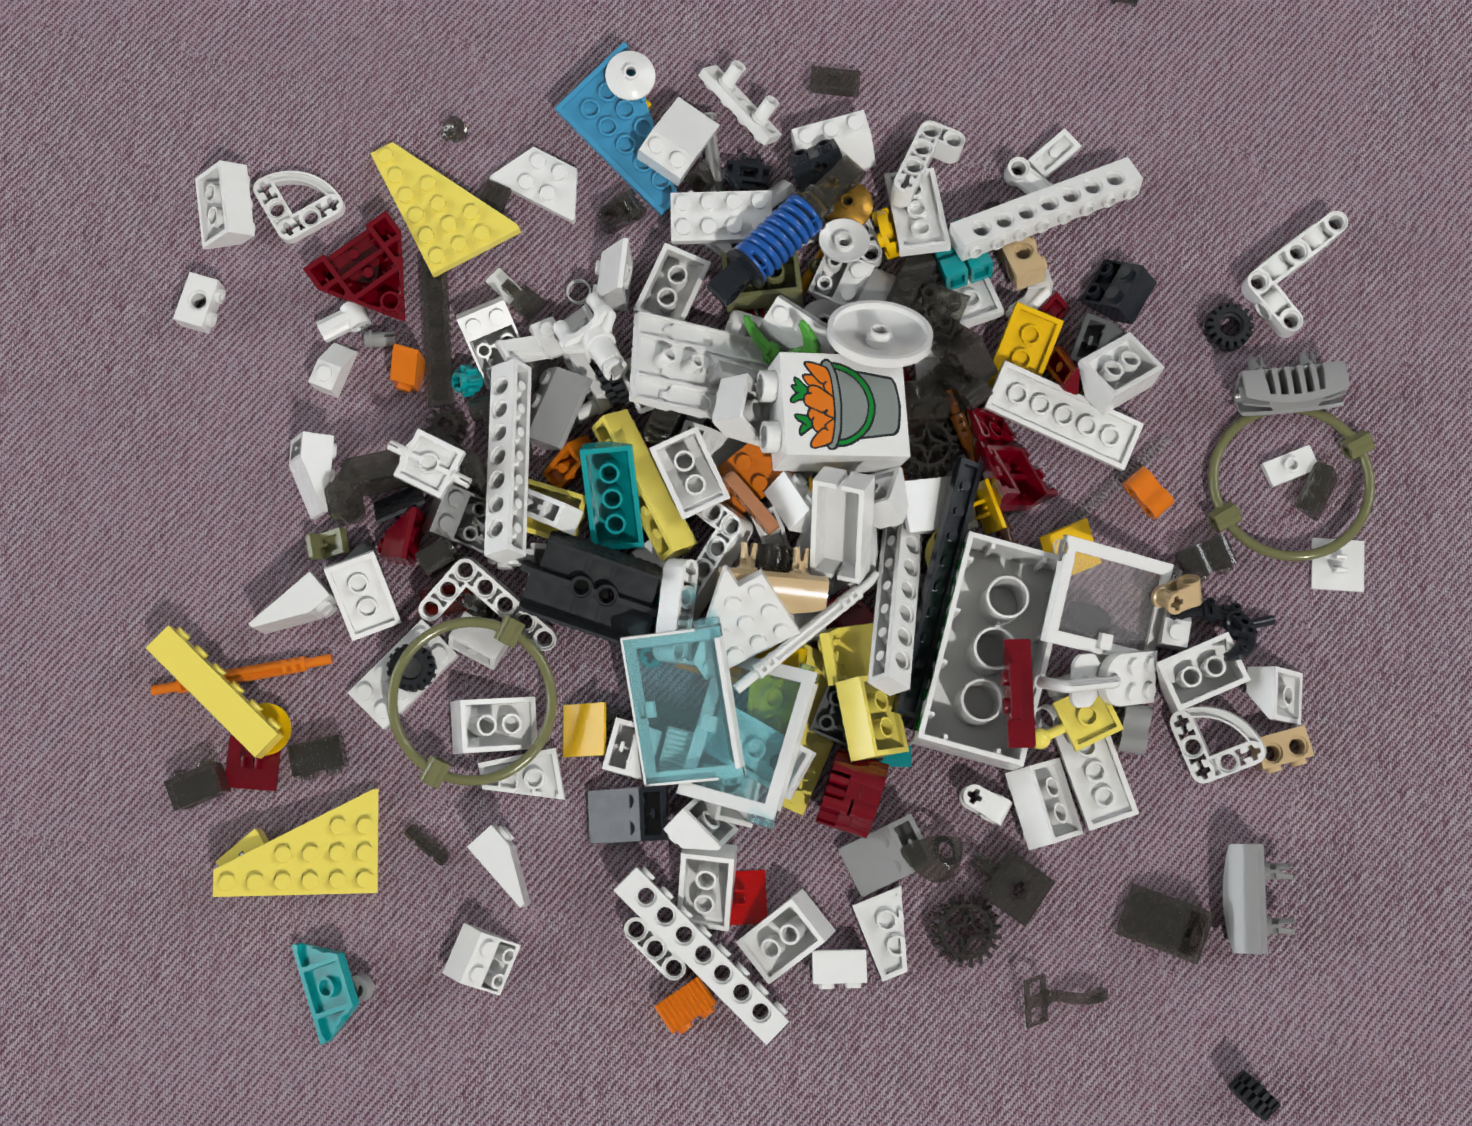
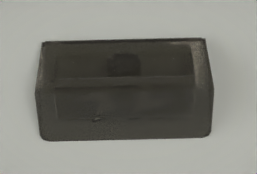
M1316 462L1296 501V508L1314 521L1320 519L1339 479L1333 466Z

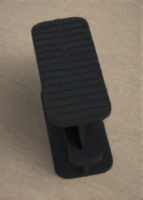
M551 531L540 564L529 560H523L520 570L528 573L529 577L518 608L524 613L537 616V618H542L546 621H551L555 624H560L564 627H569L570 629L621 645V637L648 634L654 616L657 617L659 604L653 603L663 576V568L656 563L642 560L633 555L595 544L592 541H587L562 531ZM577 580H585L589 587L586 590H579L576 588L575 582ZM604 588H609L614 592V596L608 599L603 598L600 595V591Z

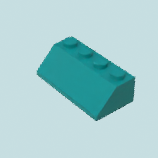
M612 441L584 443L580 448V458L591 541L613 550L644 547L632 444Z

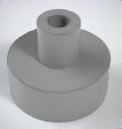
M366 974L352 976L359 1002L370 999L374 992V982Z

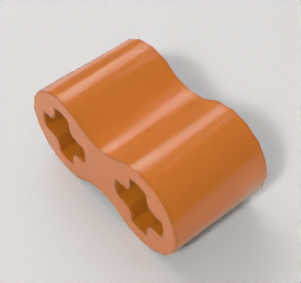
M1145 467L1139 468L1122 483L1125 491L1152 520H1156L1174 504V499L1170 493L1159 484L1155 476Z

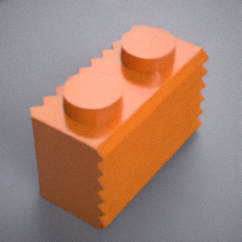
M697 976L654 1007L670 1032L673 1034L678 1031L681 1035L693 1026L691 1021L699 1015L704 1019L715 1011L713 1006L717 1004V1000L707 985Z

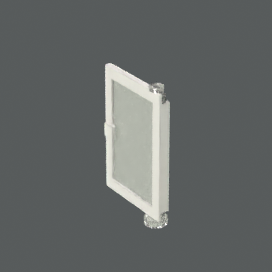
M1063 535V539L1056 540L1053 545V552L1059 555L1040 640L1105 656L1114 652L1155 650L1164 608L1155 607L1151 603L1152 591L1155 587L1182 576V570L1174 564L1070 535Z

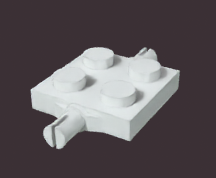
M417 429L413 439L406 446L393 439L389 442L391 445L388 444L387 450L400 455L399 465L393 474L394 477L440 500L443 499L448 487L453 482L466 488L470 486L468 483L471 484L472 478L459 473L460 465L466 455L465 451L420 429Z

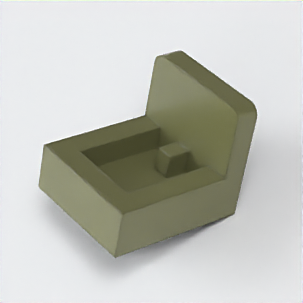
M338 527L320 534H306V547L310 559L326 561L350 553L346 528Z

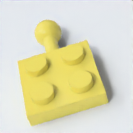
M1099 695L1092 706L1083 708L1072 706L1069 696H1066L1052 703L1060 724L1047 730L1043 728L1035 729L1036 746L1034 748L1044 749L1048 747L1051 739L1066 733L1074 752H1077L1124 728L1113 706L1103 702Z

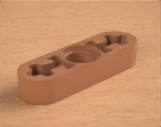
M733 470L722 477L726 488L767 535H771L780 527L773 515Z

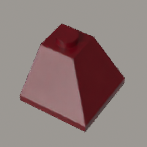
M411 507L386 531L385 537L380 539L378 553H381L380 557L384 561L415 567L423 534L421 529L426 519L418 508Z

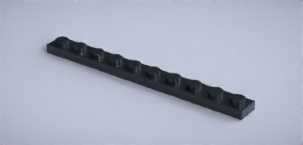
M964 457L956 458L916 613L910 689L895 694L891 709L893 713L913 719H919L984 466Z

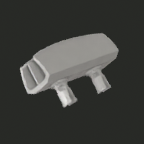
M1310 350L1309 357H1307L1304 351L1298 355L1300 365L1266 369L1264 358L1260 356L1257 363L1253 356L1247 361L1250 370L1241 371L1238 374L1234 390L1236 408L1241 416H1259L1344 406V402L1340 397L1346 395L1345 389L1350 387L1345 361L1317 364L1315 354Z
M1264 844L1228 845L1223 873V910L1232 953L1268 954V937H1270V934L1295 935V929L1281 927L1284 924L1295 923V917L1270 918L1267 915L1266 882H1268V879L1293 880V875L1279 872V870L1293 868V864L1267 863L1264 854Z

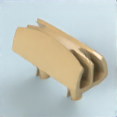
M741 542L740 565L737 568L729 567L737 581L758 571V568L755 567L757 543L751 544L748 555L747 542ZM793 547L792 571H789V573L763 571L790 614L811 613L826 609L829 579L826 576L810 575L807 572L809 548L803 549L800 558V548ZM719 567V568H718L717 578H716V585H717V582H718V579H719V576H720L722 567Z

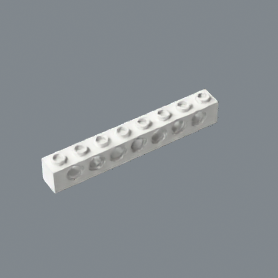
M1128 157L950 223L949 238L951 246L961 261L977 258L983 253L1001 249L1004 245L1015 241H1022L1028 236L1043 233L1054 226L1067 224L1075 218L1088 216L1096 210L1104 207L1109 208L1125 199L1130 200L1139 194L1143 177Z
M516 358L491 367L484 556L501 564L526 557L532 368Z
M904 522L895 527L883 528L868 675V684L889 696L910 689L923 534H907Z
M636 866L614 888L616 894L767 1045L789 1023L788 1018L785 1016L788 1011L778 1001L773 1004L766 997L769 992L760 982L754 985L747 976L750 972L740 962L735 965L728 958L731 953L721 943L716 946L709 939L712 934L702 924L697 927L690 920L693 915L683 905L678 908L671 901L674 896L665 886L659 889L652 882L655 876L645 866L642 869ZM649 888L653 891L654 897L650 902H642L639 899L638 893L641 889ZM663 907L670 908L673 912L672 918L669 921H661L657 917L659 909ZM682 926H686L692 931L691 937L687 940H680L676 936L677 930ZM700 946H707L711 952L708 958L701 960L695 955L696 949ZM719 965H726L729 968L728 976L723 979L717 978L714 975V971ZM739 984H744L748 987L747 995L742 998H738L733 994L734 988ZM765 1004L767 1012L764 1016L757 1017L752 1013L755 1005Z

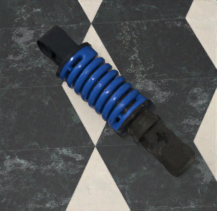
M845 155L815 185H808L803 194L798 191L791 192L785 203L780 204L777 210H774L770 216L765 218L763 223H760L756 229L751 231L750 235L743 239V242L738 243L727 252L730 264L711 279L707 285V290L724 306H728L749 285L762 288L765 285L766 277L773 276L774 270H779L782 264L788 261L789 257H793L795 252L802 248V244H807L809 238H813L826 227L824 217L829 216L834 211L833 206L840 201L842 195L848 193L863 180L866 171L848 155Z

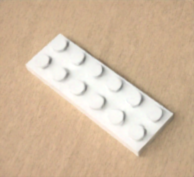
M1006 360L1003 361L983 407L985 410L1120 471L1125 470L1144 423L1115 410L1101 415L1085 396L1080 394L1074 395L1064 391L1060 385Z

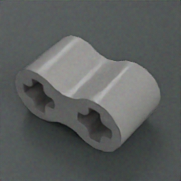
M1137 704L1122 707L1120 722L1124 729L1118 732L1117 751L1139 755L1145 754L1152 718L1151 706Z

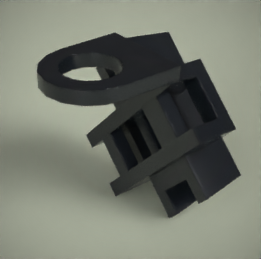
M743 153L741 162L727 160V169L722 170V178L732 191H756L757 187L767 188L771 166L761 165V155H757V159L746 158V153ZM745 169H746V170H753V171H755V172H747V171H745Z

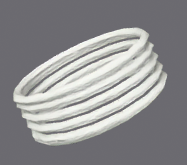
M575 279L568 284L566 293L572 303L582 305L586 303L587 297L582 301L571 299L569 297L570 287L576 283L586 284L589 288L588 295L591 294V288L585 280Z
M1048 704L1038 707L1035 716L1037 725L1045 730L1051 728V726L1043 722L1040 714L1041 709H1045L1050 713L1053 719V726L1059 724L1055 711L1052 713L1049 710L1052 706Z

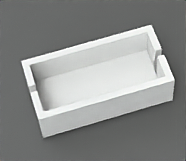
M824 466L813 479L810 574L833 578L843 562H846L837 574V580L860 584L869 572L875 476L851 472L848 476L847 470Z

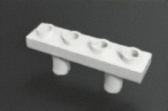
M738 60L732 61L725 73L717 65L701 70L698 76L702 79L704 85L717 95L723 106L733 112L740 124L748 128L756 141L763 144V146L778 141L782 134L768 119L778 107L779 102L775 97L768 95L757 108L735 85L746 70L742 62Z

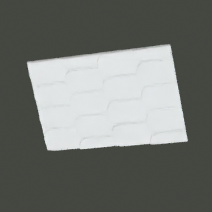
M639 311L634 315L629 401L664 411L672 410L697 418L706 417L712 419L719 385L711 384L709 380L719 360L757 371L767 370L771 364L764 363L763 352L749 336Z

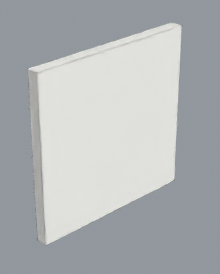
M1312 538L1311 549L1322 547L1335 539ZM1351 540L1336 552L1311 560V589L1364 592V541Z

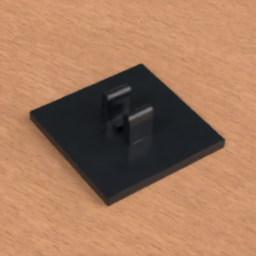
M411 486L374 502L376 523L379 524L393 517L399 520L401 518L400 514L407 512L411 507L425 504L423 491Z

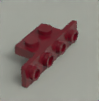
M1005 639L1003 641L1004 670H1001V685L1005 687L1002 710L1003 714H1006L1008 747L1034 748L1036 746L1031 640Z

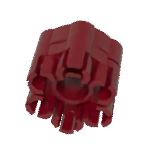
M838 748L815 822L867 839L885 786L889 764L873 759L851 762L849 752Z

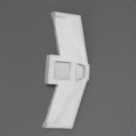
M584 304L579 310L566 318L565 321L572 333H575L590 322L593 314L588 305ZM553 316L530 325L529 331L532 336L496 340L495 345L503 360L507 361L516 358L526 363L544 359L552 360L562 356L564 352L559 345L560 341L552 331V326L556 323Z

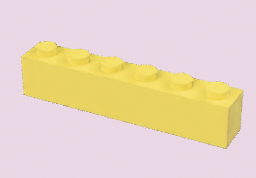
M627 409L603 415L591 427L598 441L628 443L633 446L642 526L660 561L664 562L686 554L697 544V541L686 520H682L634 420Z
M168 625L146 649L254 757L262 759L284 737L279 731L281 728L279 723L272 717L267 719L261 713L263 708L254 699L249 701L243 695L245 690L233 680L230 683L224 677L227 672L216 662L212 665L206 659L209 655L199 645L194 647L188 641L191 637L181 627L175 629Z

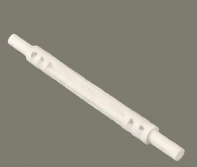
M875 570L857 586L852 585L850 589L846 590L828 605L825 610H822L799 629L800 634L787 639L759 660L757 664H754L752 666L753 670L733 685L734 689L740 694L758 678L763 679L833 620L847 611L858 600L864 597L863 593L878 582L879 573Z

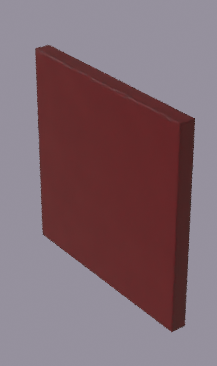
M230 735L224 787L277 791L281 750L260 759L254 757L233 735Z

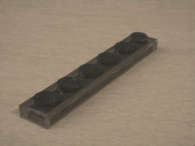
M421 259L428 407L455 406L454 389L451 384L453 362L448 271L434 278L425 260Z

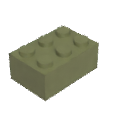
M798 251L795 252L793 257H789L788 261L782 264L779 270H774L773 276L766 277L765 285L762 288H756L752 285L746 287L727 306V312L770 308L777 296L783 295L797 305H802V284ZM721 253L723 270L730 264L727 253Z

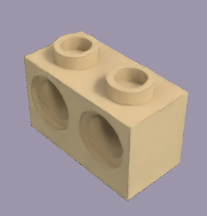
M1305 725L1262 736V741L1266 747L1272 749L1274 757L1272 761L1264 758L1255 767L1257 771L1265 769L1266 774L1282 770V764L1291 763L1292 767L1306 764V758L1314 756V752ZM1291 740L1297 742L1299 746L1297 754L1292 753L1289 749ZM1249 745L1252 756L1258 759L1257 754L1261 752L1260 748H1254L1253 745Z

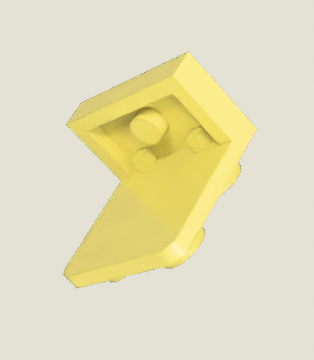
M873 623L829 628L819 634L818 648L823 653L824 664L822 670L824 678L828 681V686L836 685L835 683L869 675Z

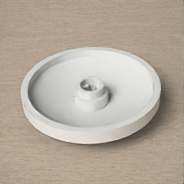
M863 300L843 305L831 314L827 325V339L835 351L853 362L877 368H899L915 364L928 355L932 346L933 330L929 322L922 315L906 306L880 300Z

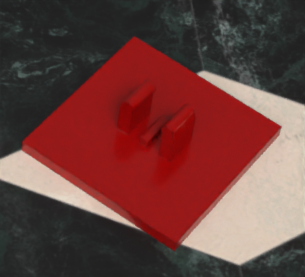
M765 870L736 871L730 925L758 924L768 916Z

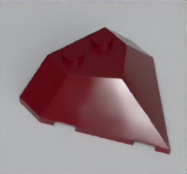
M384 211L367 223L364 232L328 257H325L323 254L303 268L319 291L406 322L402 234L387 211Z

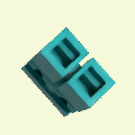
M952 246L950 251L930 253L941 275L946 292L966 286L968 278L972 284L992 277L993 261L988 252L983 253L977 258H970L965 261L960 260Z

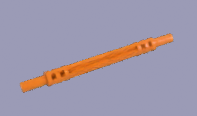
M332 654L309 658L300 656L225 670L227 674L224 677L230 683L233 680L237 683L305 672L308 671V668L333 664ZM177 679L174 682L152 685L150 687L152 696L178 692V694L189 692Z

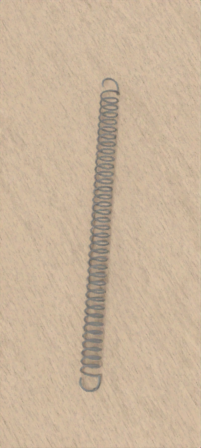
M1169 436V437L1166 438V439H1168V438L1171 437V439H1170L1168 442H1170V441L1172 440V438H1173L1172 436ZM1159 439V442L1156 443H1159L1161 447L1165 449L1164 445L1160 443V440L1163 439ZM1155 443V445H1152V448L1149 449H1152L1153 452L1156 455H1158V453L1153 449V446H1155L1160 452H1162V450ZM1148 449V451H1145V454L1142 455L1146 456V458L1149 461H1151V459L1146 455V452H1148L1152 458L1155 457L1152 453H1150ZM1141 455V457H1138L1137 462L1141 465V467H1144L1143 464L1139 462V458L1142 459L1145 464L1148 463L1142 458ZM1127 466V470H1124V471H1127L1130 475H1132V473L1129 472L1128 467L1131 468L1134 473L1136 472V471L1132 468V466H1131V467H1130V466ZM1124 471L1123 473H1120V476H1116V479H1113L1116 480L1121 486L1122 483L1118 481L1117 477H1120L1123 482L1125 480L1121 477V474H1124L1127 479L1129 478ZM1114 481L1109 482V485H1105V488H1102V491H1098V494H1095V498L1091 497L1090 502L1093 503V505L1096 508L1097 505L1092 501V498L1095 499L1101 505V503L1097 500L1096 495L1099 496L1102 501H1104V499L1100 496L1099 492L1103 493L1104 496L1108 498V496L1103 492V489L1107 490L1106 486H1109L1111 490L1115 492V490L1110 486V483H1112L1117 489H1119V487L1114 483ZM1084 503V507H1080V510H1077V513H1073V516H1069V519H1066V522H1062V525H1059V529L1060 526L1064 527L1063 523L1069 525L1067 523V520L1073 523L1070 517H1073L1076 521H1078L1075 518L1074 514L1078 515L1079 518L1082 520L1083 518L1078 514V511L1082 512L1081 508H1084L1090 514V512L1085 507L1086 503ZM1089 503L1086 504L1090 507L1092 511H1094V509L1089 505ZM1037 544V547H1033V548H1036V549L1040 550L1039 547H1038V545L1041 546V544Z

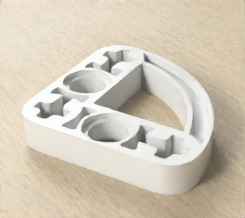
M301 171L275 172L258 179L253 186L254 194L276 232L288 244L302 240L339 219L345 213V204L337 191L326 181L310 173ZM303 185L313 188L325 196L293 214L277 187ZM264 186H267V188H269V192L273 199L269 200L267 196L263 193L262 188ZM331 202L337 204V210L333 211L329 204ZM276 205L284 206V212L280 216H273L271 214L272 208ZM322 208L324 213L326 214V217L323 218V215L318 209ZM310 213H315L318 215L317 222L312 225L306 224V216ZM298 220H300V223L304 227L303 230H301V228L299 227L297 223ZM289 226L293 229L294 233L291 236L287 234L286 230Z
M1196 706L1175 712L1170 718V726L1193 779L1198 783H1209L1262 762L1266 757V746L1259 734L1244 719L1232 712L1216 707ZM1179 715L1183 718L1188 717L1187 730L1190 732L1194 729L1196 734L1182 739L1180 734H1185L1186 732L1183 726L1176 725ZM1195 718H1211L1227 723L1239 731L1246 738L1247 742L1211 755ZM1195 739L1200 743L1201 748L1197 754H1191L1187 751L1186 743L1188 740ZM1249 745H1253L1254 748H1260L1261 752L1257 754L1258 759H1255L1253 756L1243 759L1246 764L1242 765L1241 756L1236 751L1237 749H1240L1241 754L1250 750ZM1205 754L1206 759H1202L1201 762L1204 767H1209L1211 770L1207 774L1208 778H1205L1204 775H1198L1197 771L1200 769L1199 762L1197 761L1193 764L1191 759ZM1230 754L1234 756L1236 766L1233 769L1223 767L1221 763L1223 755Z

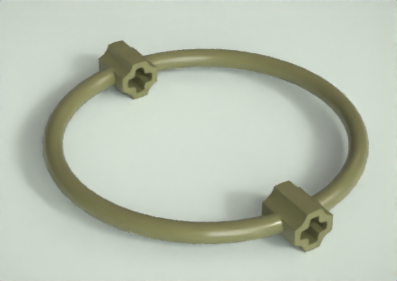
M1322 409L1295 413L1316 418L1333 427L1345 438V440L1340 442L1341 452L1345 458L1351 462L1359 459L1364 477V496L1358 515L1351 526L1332 542L1322 547L1305 551H1287L1264 545L1240 529L1237 523L1242 521V517L1238 507L1231 501L1226 504L1222 501L1218 481L1219 467L1227 445L1238 431L1252 421L1267 416L1259 415L1241 416L1224 431L1213 450L1208 469V486L1215 510L1207 514L1213 530L1219 534L1227 529L1239 542L1261 555L1283 561H1307L1327 556L1344 547L1359 533L1370 514L1375 495L1374 471L1368 455L1369 452L1376 448L1374 439L1364 429L1355 434L1340 419Z
M507 614L502 622L483 617L451 619L427 629L415 638L401 654L389 681L387 692L388 718L400 748L416 766L423 770L418 779L425 784L439 789L443 781L464 786L495 783L518 773L526 767L546 744L556 718L557 690L553 673L545 656L533 641L522 633L526 624ZM476 627L497 631L493 638L512 648L518 642L535 660L541 671L546 688L547 705L545 719L539 735L532 746L512 764L487 774L462 775L449 772L451 764L432 754L427 761L409 742L402 728L398 713L399 685L412 657L433 638L459 628Z

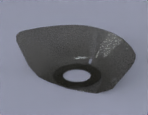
M931 836L904 846L901 849V854L917 874L928 881L944 883L954 877L960 868L964 843L960 839L951 836ZM945 842L950 845L953 851L952 857L946 858L942 856L939 851L940 843Z

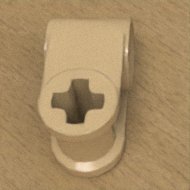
M1194 574L1182 575L1175 580L1155 587L1151 594V603L1155 607L1166 608L1168 613L1173 615L1201 605L1200 577Z

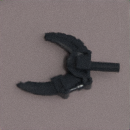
M1207 598L1201 605L1176 615L1171 614L1169 617L1173 620H1183L1189 617L1202 616V619L1215 622L1216 619L1223 621L1222 628L1229 632L1231 638L1236 641L1232 649L1223 654L1225 661H1236L1248 657L1257 644L1256 637L1258 631L1256 628L1275 624V617L1273 615L1250 619L1247 614L1241 611L1242 606L1239 603L1233 602L1231 606L1226 604L1218 605L1215 604L1213 598Z

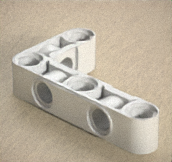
M1330 212L1316 224L1311 225L1265 260L1242 283L1241 291L1245 298L1279 337L1289 338L1293 336L1303 325V316L1277 284L1285 277H1289L1320 250L1324 247L1327 248L1340 236L1348 226V218L1343 212ZM1329 222L1334 223L1337 226V230L1331 228ZM1290 251L1297 253L1299 259H1294L1290 255ZM1251 281L1258 282L1261 289L1254 288ZM1284 319L1291 321L1293 328L1287 327L1284 324Z

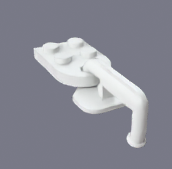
M1147 649L1114 652L1108 655L1102 664L1095 654H1078L1071 664L1070 679L1059 680L1049 678L1044 674H1038L1035 676L1033 684L1039 690L1047 689L1069 693L1071 705L1077 708L1092 706L1098 695L1103 702L1114 706L1154 703L1156 693L1155 663L1158 662V651Z

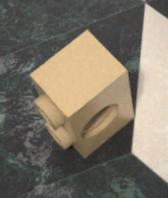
M1028 236L1019 242L1015 241L1004 245L1001 249L996 250L1016 291L1045 280V270L1048 268L1047 262L1043 255H1039L1033 236Z

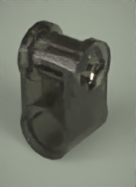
M634 190L624 192L618 198L600 208L599 225L604 233L615 234L626 226L639 221L647 214V209L642 207L636 199ZM608 216H613L616 218V220L611 223L606 222L604 219Z

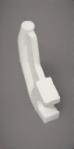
M1045 270L1044 281L1028 286L1025 296L1016 302L1037 310L1052 294L1053 281L1049 270ZM1015 303L1011 304L1005 312L1007 318L1010 317Z

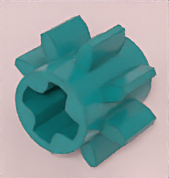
M471 364L460 365V369L455 370V373L452 374V387L457 393H462L463 397L474 396L475 392H479L483 385V376L477 368H472Z

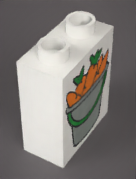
M779 352L767 370H760L758 372L756 381L757 399L759 402H768L769 421H763L760 427V449L762 453L772 454L773 471L820 472L824 466L847 470V472L876 473L901 466L910 458L903 367L877 368L853 362L840 354Z

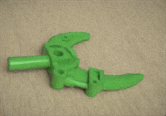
M744 315L743 319L746 329L753 342L763 352L764 363L771 364L778 353L783 352L780 350L782 347L773 340L769 342L760 332L756 323L751 320V317ZM804 319L800 320L798 326L803 337V347L792 348L788 352L821 353V346L816 334Z

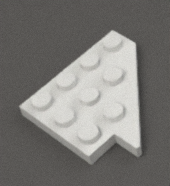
M727 564L722 567L703 627L722 625L729 668L800 634L798 625L762 569L737 581ZM711 640L698 641L693 654L694 662L704 677L709 679L716 675Z

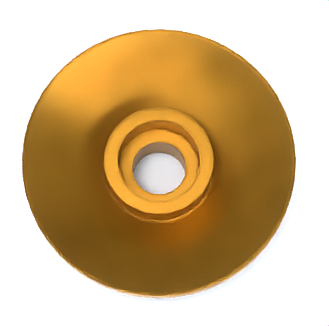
M854 181L838 182L828 189L823 198V213L828 222L846 218L864 225L873 211L872 196L867 188L860 183ZM845 199H851L852 204L845 205L843 201Z

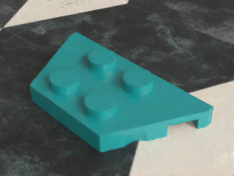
M302 942L293 944L291 947L320 1045L331 1042L360 1005L345 953Z

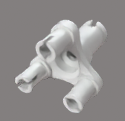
M593 292L586 299V303L594 312V316L588 324L579 331L572 333L567 322L559 320L552 326V331L559 339V345L565 354L585 353L589 358L594 359L607 380L612 375V380L615 381L622 378L628 370V364L619 352L615 337L612 334L616 313L611 306L605 303L599 292Z

